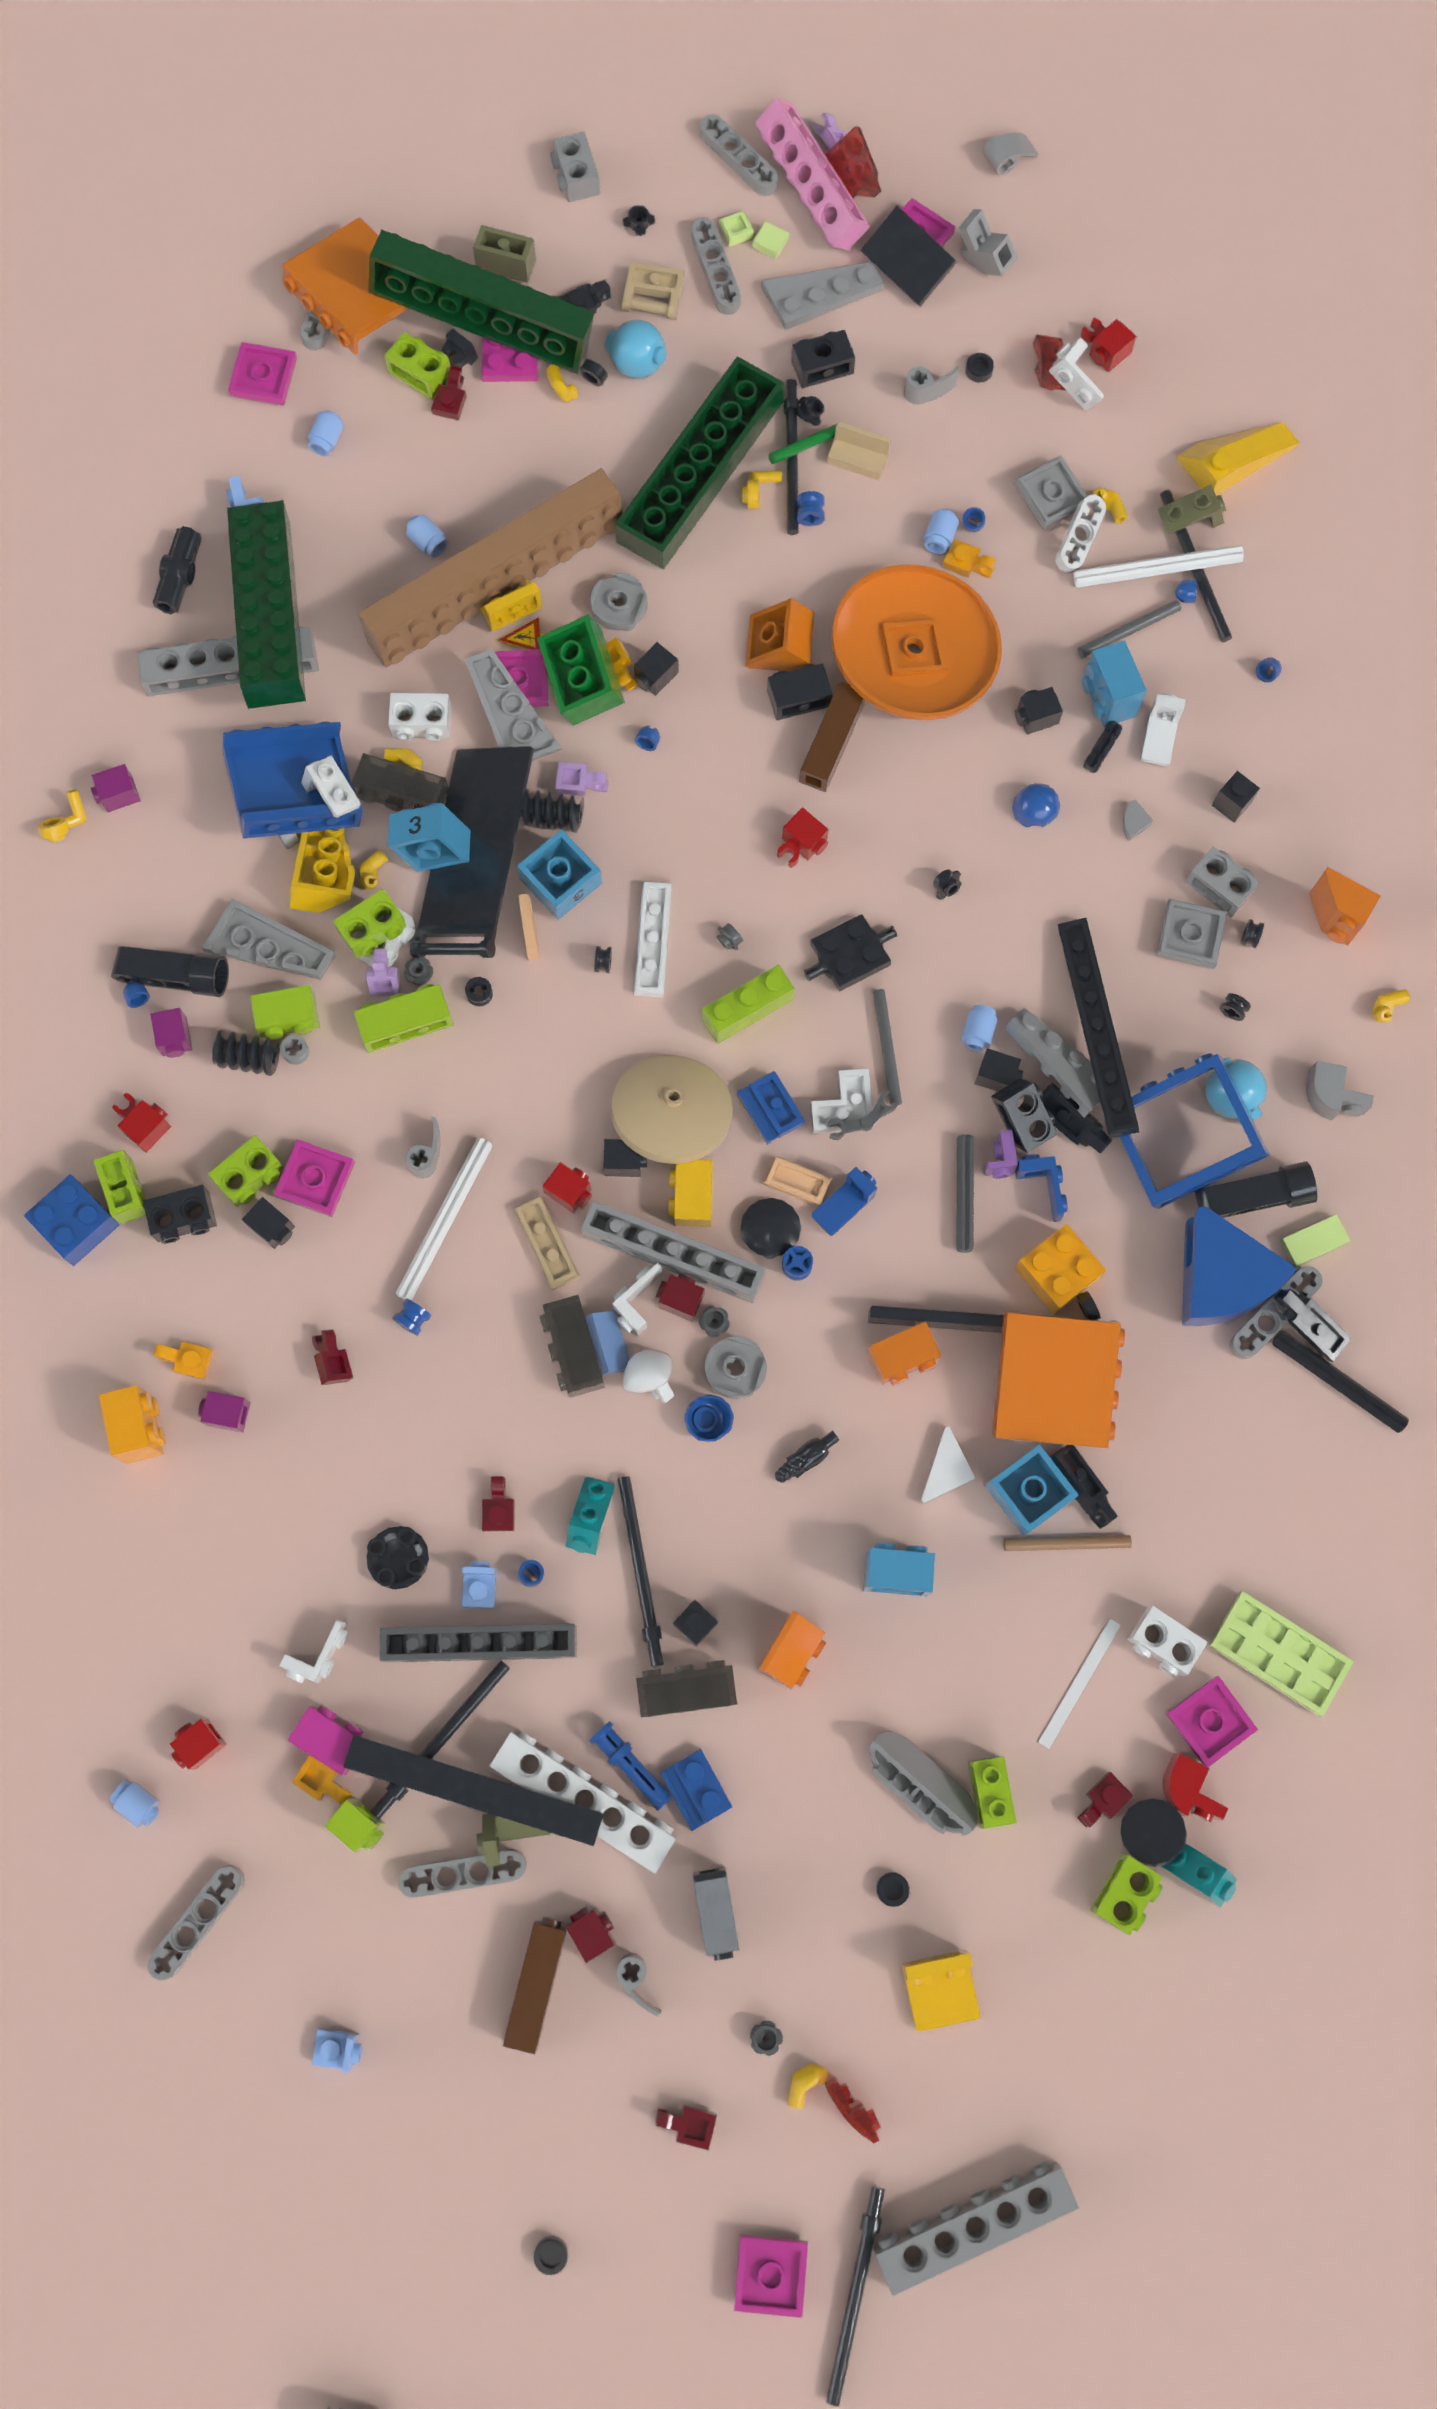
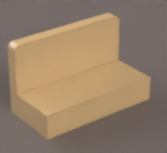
M838 422L835 429V439L827 456V464L879 480L888 459L891 439L843 422Z

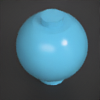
M638 319L627 321L619 326L617 330H611L606 337L605 348L610 353L615 367L622 374L630 378L640 379L648 377L655 373L665 361L664 339L660 331L647 321Z
M1230 1057L1224 1058L1223 1060L1252 1119L1259 1118L1263 1115L1259 1105L1265 1100L1267 1092L1264 1075L1257 1066L1249 1061L1242 1059L1231 1061ZM1215 1070L1209 1073L1205 1083V1096L1208 1104L1217 1114L1225 1118H1236L1240 1123Z

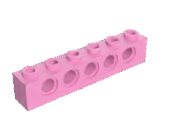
M776 97L755 122L761 131L760 137L771 147L774 152V159L787 172V180L799 191V199L811 210L813 214L812 219L823 229L826 234L825 240L835 249L841 248L849 251L868 230L870 225L793 104Z

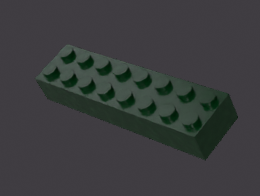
M382 229L370 253L368 293L578 374L589 346L594 319L593 312Z
M737 356L616 522V543L664 570L783 404L784 382Z
M284 500L228 507L227 516L239 679L247 708L252 709L306 701L291 526Z

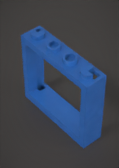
M1212 1053L1205 1054L1195 1060L1196 1065L1186 1070L1184 1067L1177 1068L1167 1074L1168 1079L1160 1083L1152 1081L1143 1085L1140 1088L1141 1092L1132 1096L1134 1108L1214 1069L1252 1146L1158 1191L1132 1135L1121 1136L1120 1139L1154 1208L1160 1209L1270 1156L1223 1058L1218 1054L1214 1056Z

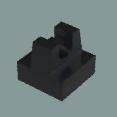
M454 328L445 335L447 341L441 352L448 358L451 355H457L452 361L455 367L462 368L467 363L472 366L478 359L473 344Z

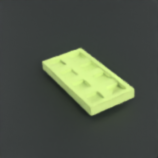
M1244 1591L1239 1592L1209 1644V1647L1319 1717L1324 1716L1354 1663L1353 1660Z

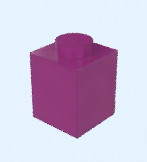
M126 764L91 775L95 784L94 787H91L92 795L96 803H102L107 812L141 801L134 779Z
M180 1007L150 1013L155 1045L162 1056L174 1058L184 1055L186 1051L192 1050L187 1017Z
M208 1391L206 1399L202 1398L200 1402L198 1416L201 1417L200 1422L206 1426L243 1433L251 1402L243 1397Z

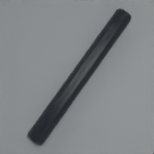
M1280 1331L1273 1339V1346L1395 1432H1402L1408 1425L1409 1419L1287 1332Z

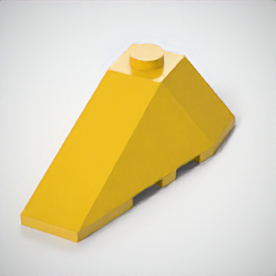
M1284 422L1201 441L1179 454L1177 460L1201 489L1212 485L1217 496L1292 450L1300 442Z
M345 828L304 832L301 834L291 882L290 909L321 913L351 899L355 871L350 859L349 845L344 834Z

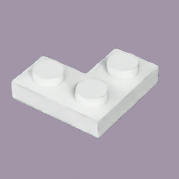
M869 1069L840 1070L838 1072L840 1100L811 1101L813 1134L841 1132V1128L838 1125L827 1127L828 1122L833 1118H840L844 1122L861 1119L873 1110Z

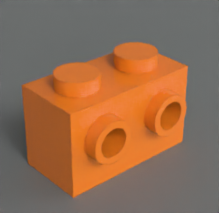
M926 1321L872 1344L867 1350L882 1385L890 1382L892 1386L909 1379L907 1374L915 1370H919L921 1374L937 1366L935 1362L941 1357V1353Z

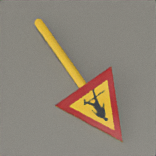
M538 617L502 637L498 642L526 650L540 649L537 638L546 633H540Z

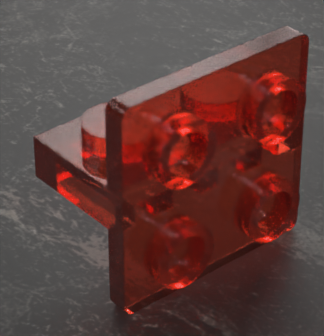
M855 126L825 156L853 199L857 195L875 198L882 192L878 182V171L861 128Z

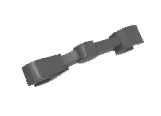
M890 1090L884 1091L874 1109L867 1116L845 1122L840 1118L831 1119L827 1127L838 1125L841 1128V1132L832 1133L829 1138L839 1140L845 1133L861 1130L870 1131L880 1118L897 1108L899 1099L891 1106L886 1105L883 1099L889 1095Z

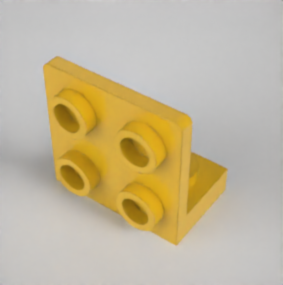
M527 580L525 585L517 587L514 591H508L502 597L492 599L488 604L480 608L491 631L499 630L542 609L540 589L535 581L529 583Z
M967 1950L902 1963L917 2032L980 2019L981 2015L970 1969L973 1967L971 1954Z

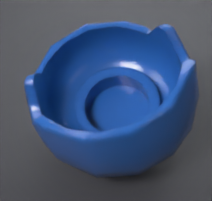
M1034 783L1024 787L1014 798L1012 810L1015 819L1024 827H1045L1058 816L1061 805L1058 794L1053 788L1046 784Z
M711 1394L697 1397L688 1405L684 1422L688 1433L698 1441L715 1442L731 1431L734 1414L730 1404L723 1398Z

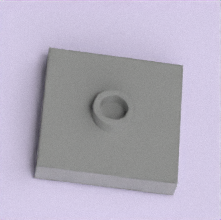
M1061 455L1020 476L1014 482L1015 487L1043 530L1074 514L1078 504L1087 497V494Z
M1169 899L1166 905L1156 956L1215 969L1227 911Z

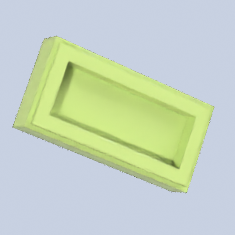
M1336 1214L1281 1239L1280 1242L1293 1266L1297 1267L1351 1242Z

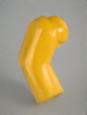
M550 365L546 369V374L551 387L560 399L570 403V400L577 399L576 386L574 384L566 386L558 366Z
M1102 487L1094 490L1092 495H1098L1104 500L1106 510L1111 511L1116 524L1128 519L1121 497L1117 492Z
M385 748V763H404L407 765V773L409 775H420L422 773L421 765L423 760L409 748Z
M380 849L359 866V883L365 890L376 888L378 885V869L389 860Z
M1402 989L1381 994L1372 1009L1374 1019L1380 1023L1389 1022L1393 1017L1391 1014L1394 1006L1410 1002L1408 990Z
M809 2063L796 2071L792 2076L787 2105L803 2109L806 2091L817 2084L822 2085L826 2082L828 2077L826 2068L819 2066L817 2063Z

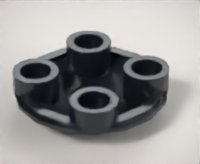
M767 1198L758 1200L749 1206L743 1214L740 1230L742 1238L749 1249L767 1259H773L785 1254L789 1248L795 1246L799 1240L801 1224L798 1214L791 1205L780 1199Z
M397 1526L387 1528L371 1539L367 1546V1568L372 1578L383 1587L394 1590L408 1588L418 1582L426 1572L429 1562L428 1546L423 1537L410 1527Z

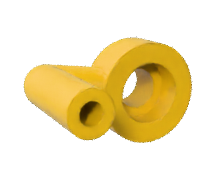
M752 471L748 476L747 486H742V504L748 503V509H759V483L782 482V471Z
M78 789L66 791L73 815L52 817L37 824L42 839H48L49 842L61 841L66 837L65 834L70 831L69 828L86 822L87 817Z

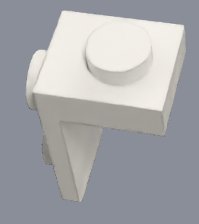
M1080 337L1072 345L1067 342L1056 353L1058 359L1049 372L1084 410L1088 411L1102 400L1104 394L1075 364L1088 346Z
M1173 694L1156 695L1150 709L1141 761L1169 766L1177 725L1184 711L1186 699L1178 698Z
M332 756L312 762L305 767L301 782L306 792L317 789L334 817L342 816L360 807L359 799Z
M658 1263L653 1267L650 1265L646 1266L636 1276L638 1281L630 1288L624 1286L613 1297L615 1300L612 1303L613 1310L620 1316L617 1321L628 1333L633 1330L639 1336L647 1329V1322L629 1303L662 1274V1267Z
M336 1620L315 1666L285 1654L280 1664V1667L287 1669L285 1676L300 1683H303L305 1678L316 1683H320L322 1678L327 1679L334 1665V1661L331 1658L336 1648H342L348 1636V1631L345 1630L347 1623Z

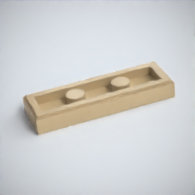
M540 1195L514 1207V1211L552 1291L579 1279L580 1275L542 1196Z

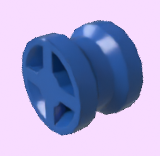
M807 491L798 495L797 506L800 509L797 512V521L804 526H817L824 522L825 512L822 509L825 505L824 495L816 491Z
M802 1246L789 1248L785 1252L782 1261L784 1274L794 1281H801L810 1275L813 1266L811 1252Z
M406 1298L403 1302L404 1308L400 1313H395L392 1319L412 1334L418 1336L421 1332L420 1326L424 1321H428L432 1315L420 1305Z

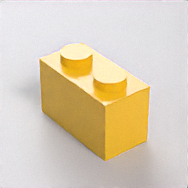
M696 1160L676 1164V1169H670L669 1187H675V1198H669V1217H674L675 1226L711 1227L713 1160Z

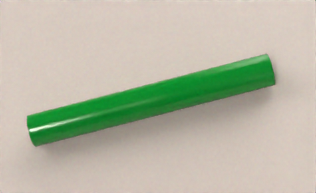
M837 424L769 453L770 463L776 464L834 438Z

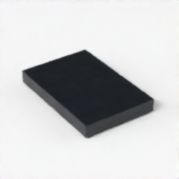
M898 205L860 250L920 307L957 263L944 248Z

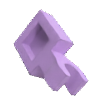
M823 113L822 117L825 120V125L823 127V125L815 123L813 125L814 131L821 135L826 144L825 148L831 156L851 159L856 150L844 130L837 127L832 114Z
M558 762L556 793L585 796L586 788L597 792H607V773L588 772L587 764Z
M374 949L375 961L372 963L373 967H367L366 973L370 996H392L400 993L397 967H388L387 950Z

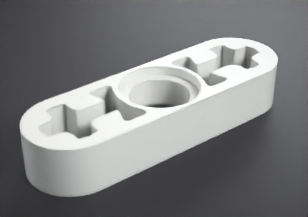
M1098 495L1087 496L1076 508L1055 557L1056 565L1062 572L1071 573L1083 564L1106 512L1105 502ZM1091 504L1094 506L1093 512L1095 513L1086 520L1084 518L1088 516L1090 511L1088 506ZM1076 527H1081L1085 530L1087 534L1085 541H1081L1075 536ZM1073 548H1077L1073 552V555L1071 557V559L1074 562L1070 564L1068 562L1069 557L1067 556V554L1070 553L1073 550Z

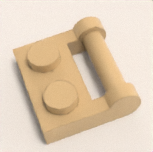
M631 262L622 300V311L631 312L633 309L668 315V318L677 319L685 270ZM634 294L670 299V302L662 303L633 298Z

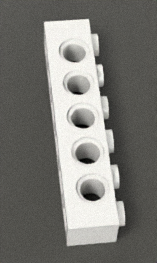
M521 1730L518 1735L510 1732L490 1764L491 1768L522 1788L576 1805L578 1792L583 1789L589 1790L594 1796V1803L589 1809L604 1813L607 1808L614 1807L622 1815L620 1824L615 1827L608 1826L604 1819H602L597 1837L654 1874L657 1872L676 1840V1837L672 1835L674 1828L660 1819H657L655 1823L644 1817L647 1811L632 1801L628 1805L616 1799L619 1795L617 1791L602 1783L600 1788L589 1781L592 1775L575 1765L573 1770L562 1764L564 1757L552 1749L548 1748L546 1752L534 1746L537 1740ZM528 1754L535 1755L539 1760V1767L532 1774L526 1773L522 1768V1760ZM554 1772H561L566 1777L567 1783L562 1791H554L549 1785V1778ZM642 1825L648 1829L649 1840L645 1844L640 1845L633 1842L631 1839L633 1827Z

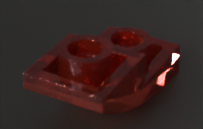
M1036 334L1033 341V347L1038 358L1034 371L1040 387L1047 390L1057 389L1066 391L1049 372L1058 359L1056 353L1064 345L1062 338Z
M836 2077L826 2081L824 2084L832 2101L848 2123L872 2143L880 2141L876 2131L881 2129V2126L873 2108L866 2111L863 2103H860L850 2109L849 2104L853 2103L854 2099L846 2082L839 2085Z

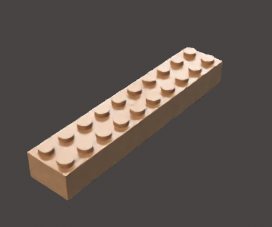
M600 468L360 611L358 615L368 644L385 668L391 664H397L416 649L426 647L436 637L449 633L461 622L474 618L480 611V608L488 604L492 599L502 597L503 594L510 590L514 591L517 587L525 585L527 580L531 581L536 577L544 576L551 568L559 563L567 562L577 552L584 548L592 547L597 540L607 534L615 533V524L623 514L620 491L604 470Z

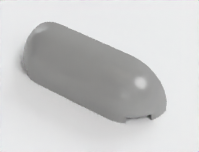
M882 1732L876 1736L869 1747L874 1765L872 1771L884 1785L936 1831L942 1834L945 1831L962 1833V1836L974 1830L978 1822L976 1806L969 1794L906 1737L895 1732Z

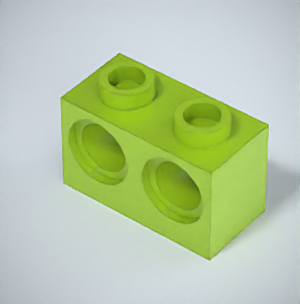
M404 332L385 354L388 373L432 400L435 398L438 385H445L448 382L449 358L443 352L435 351L428 347L419 337H412Z
M381 889L333 920L337 932L356 959L361 956L371 955L374 953V949H378V945L386 940L397 938L402 934L403 929L407 927L403 915L384 889ZM381 915H391L390 919L386 922L377 921ZM359 930L366 931L365 935L361 938L356 939L352 937Z
M254 1135L209 1172L208 1175L238 1208L241 1204L246 1205L256 1197L257 1191L265 1184L270 1185L280 1177V1172L284 1167L263 1142ZM260 1158L267 1159L266 1165L263 1168H253L256 1160ZM243 1178V1183L239 1188L230 1189V1183L233 1179Z
M120 1150L93 1160L111 1216L120 1224L146 1216L143 1205L145 1197L131 1157L124 1150Z
M999 1756L969 1761L968 1766L980 1828L987 1829L1017 1824L1005 1757Z
M354 1798L346 1799L325 1827L355 1853L362 1850L367 1851L369 1848L372 1849L383 1837L384 1833L381 1829L386 1823L374 1816L370 1809L361 1801Z
M1122 1853L1090 1911L1123 1933L1131 1935L1133 1930L1137 1932L1143 1925L1146 1914L1143 1912L1149 1901L1153 1903L1158 1898L1162 1890V1885L1159 1883L1163 1877L1133 1857ZM1136 1872H1140L1145 1880L1144 1886L1138 1891H1134L1130 1885V1878ZM1124 1901L1128 1906V1914L1124 1919L1118 1920L1114 1915V1906L1118 1902Z

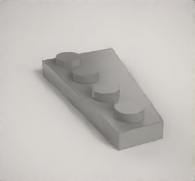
M872 262L762 280V289L785 330L880 292L884 286Z
M493 649L465 659L499 747L531 746L534 749L532 761L562 750Z
M234 899L231 900L202 946L203 951L206 953L221 955L322 980L336 957L333 950Z
M1023 1008L1010 1020L1005 1029L1029 1056H1036L1039 1059L1040 1069L1047 1077L1054 1076L1062 1085L1060 1089L1062 1094L1067 1099L1072 1097L1080 1106L1077 1111L1085 1118L1100 1102L1090 1060L1027 1009Z

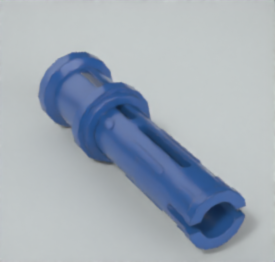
M609 1721L589 1742L591 1744L596 1743L608 1757L607 1762L613 1766L617 1765L658 1811L672 1798L671 1794L669 1795L631 1752L633 1748L630 1742H624L612 1728L613 1723Z

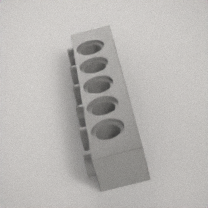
M300 626L304 673L319 671L315 640L310 626ZM236 635L228 639H208L194 644L180 643L168 648L152 647L147 649V651L138 652L141 684L148 697L240 683ZM227 657H233L229 661H224ZM205 661L203 664L196 666V663ZM176 665L175 668L167 670L168 667Z
M595 1201L592 1202L581 1228L584 1238L653 1265L658 1263L666 1270L676 1274H684L699 1283L750 1303H754L765 1275V1268Z
M1050 2161L1041 2162L1032 2168L1033 2173L1023 2178H1020V2175L1011 2176L1001 2182V2188L991 2193L989 2189L979 2191L970 2197L971 2202L961 2207L958 2204L949 2205L940 2211L941 2216L931 2221L923 2218L909 2225L910 2231L899 2236L894 2232L878 2240L879 2245L873 2247L892 2296L1079 2209L1061 2166L1057 2162L1052 2164ZM1036 2187L1042 2188L1044 2191L1043 2199L1037 2204L1029 2203L1027 2197L1030 2190ZM1003 2202L1013 2204V2212L1007 2218L997 2216V2208ZM977 2216L982 2218L983 2224L978 2232L971 2233L966 2230V2223L971 2217ZM941 2231H948L952 2234V2240L946 2247L935 2245V2237ZM909 2246H917L921 2249V2255L916 2261L909 2262L903 2258L904 2251Z

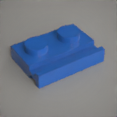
M775 1071L749 1084L748 1087L737 1091L738 1098L767 1145L776 1138H780L805 1124L804 1118Z
M701 1749L660 1772L691 1831L733 1807Z

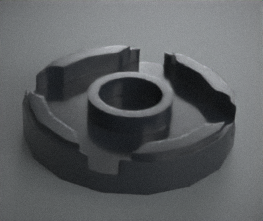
M1152 1798L1139 1801L1127 1810L1122 1819L1120 1833L1123 1845L1131 1857L1144 1865L1152 1867L1168 1865L1182 1853L1186 1846L1187 1830L1184 1819L1177 1809L1166 1801Z

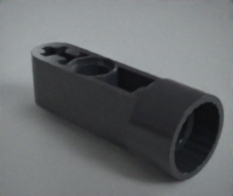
M120 946L117 948L111 977L127 984L135 981L144 986L191 991L195 995L222 997L228 984L229 965L226 957L221 955L204 953L192 955Z
M1308 1161L1281 1166L1278 1172L1202 1188L1195 1191L1198 1208L1207 1207L1222 1218L1285 1204L1289 1208L1316 1203L1318 1193L1313 1170Z

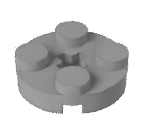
M623 573L612 574V578H607L604 581L602 578L592 589L590 602L593 618L606 628L631 631L646 614L647 595L639 580L631 575ZM619 597L624 598L625 604L618 607L611 602L612 600H618Z
M731 1336L721 1340L718 1344L716 1343L711 1347L706 1356L705 1374L708 1384L716 1393L725 1398L741 1399L750 1397L761 1387L766 1376L767 1363L762 1351L754 1341L746 1337ZM735 1360H740V1366L745 1368L744 1372H738L736 1376L731 1375V1370L727 1368L728 1363L733 1364Z

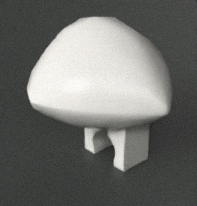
M644 1350L634 1354L628 1361L624 1371V1390L635 1393L651 1392L654 1399L661 1398L663 1403L669 1401L674 1397L667 1382L672 1371V1359L665 1352L657 1350Z

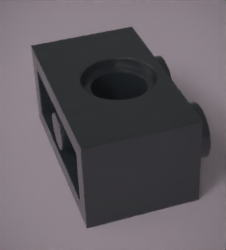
M845 329L837 332L831 331L823 336L803 339L798 343L792 344L791 362L802 389L854 374L856 357Z

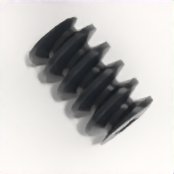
M526 788L521 816L526 826L530 827L535 820L536 826L542 828L547 821L548 829L553 830L558 823L559 829L565 831L570 824L571 832L577 833L583 819L584 797H582L579 804H576L575 796L571 795L568 803H566L563 793H560L557 800L553 801L551 792H548L545 799H542L540 790H537L534 797L530 798L529 790Z
M219 1030L213 1044L212 1060L214 1064L217 1063L219 1068L229 1066L231 1070H237L240 1067L243 1072H249L252 1069L255 1074H261L264 1070L267 1076H272L277 1069L280 1045L277 1043L275 1047H272L270 1037H267L264 1044L260 1045L259 1036L257 1035L254 1036L251 1043H248V1036L245 1033L242 1034L240 1041H236L235 1032H231L228 1039H225L224 1031Z

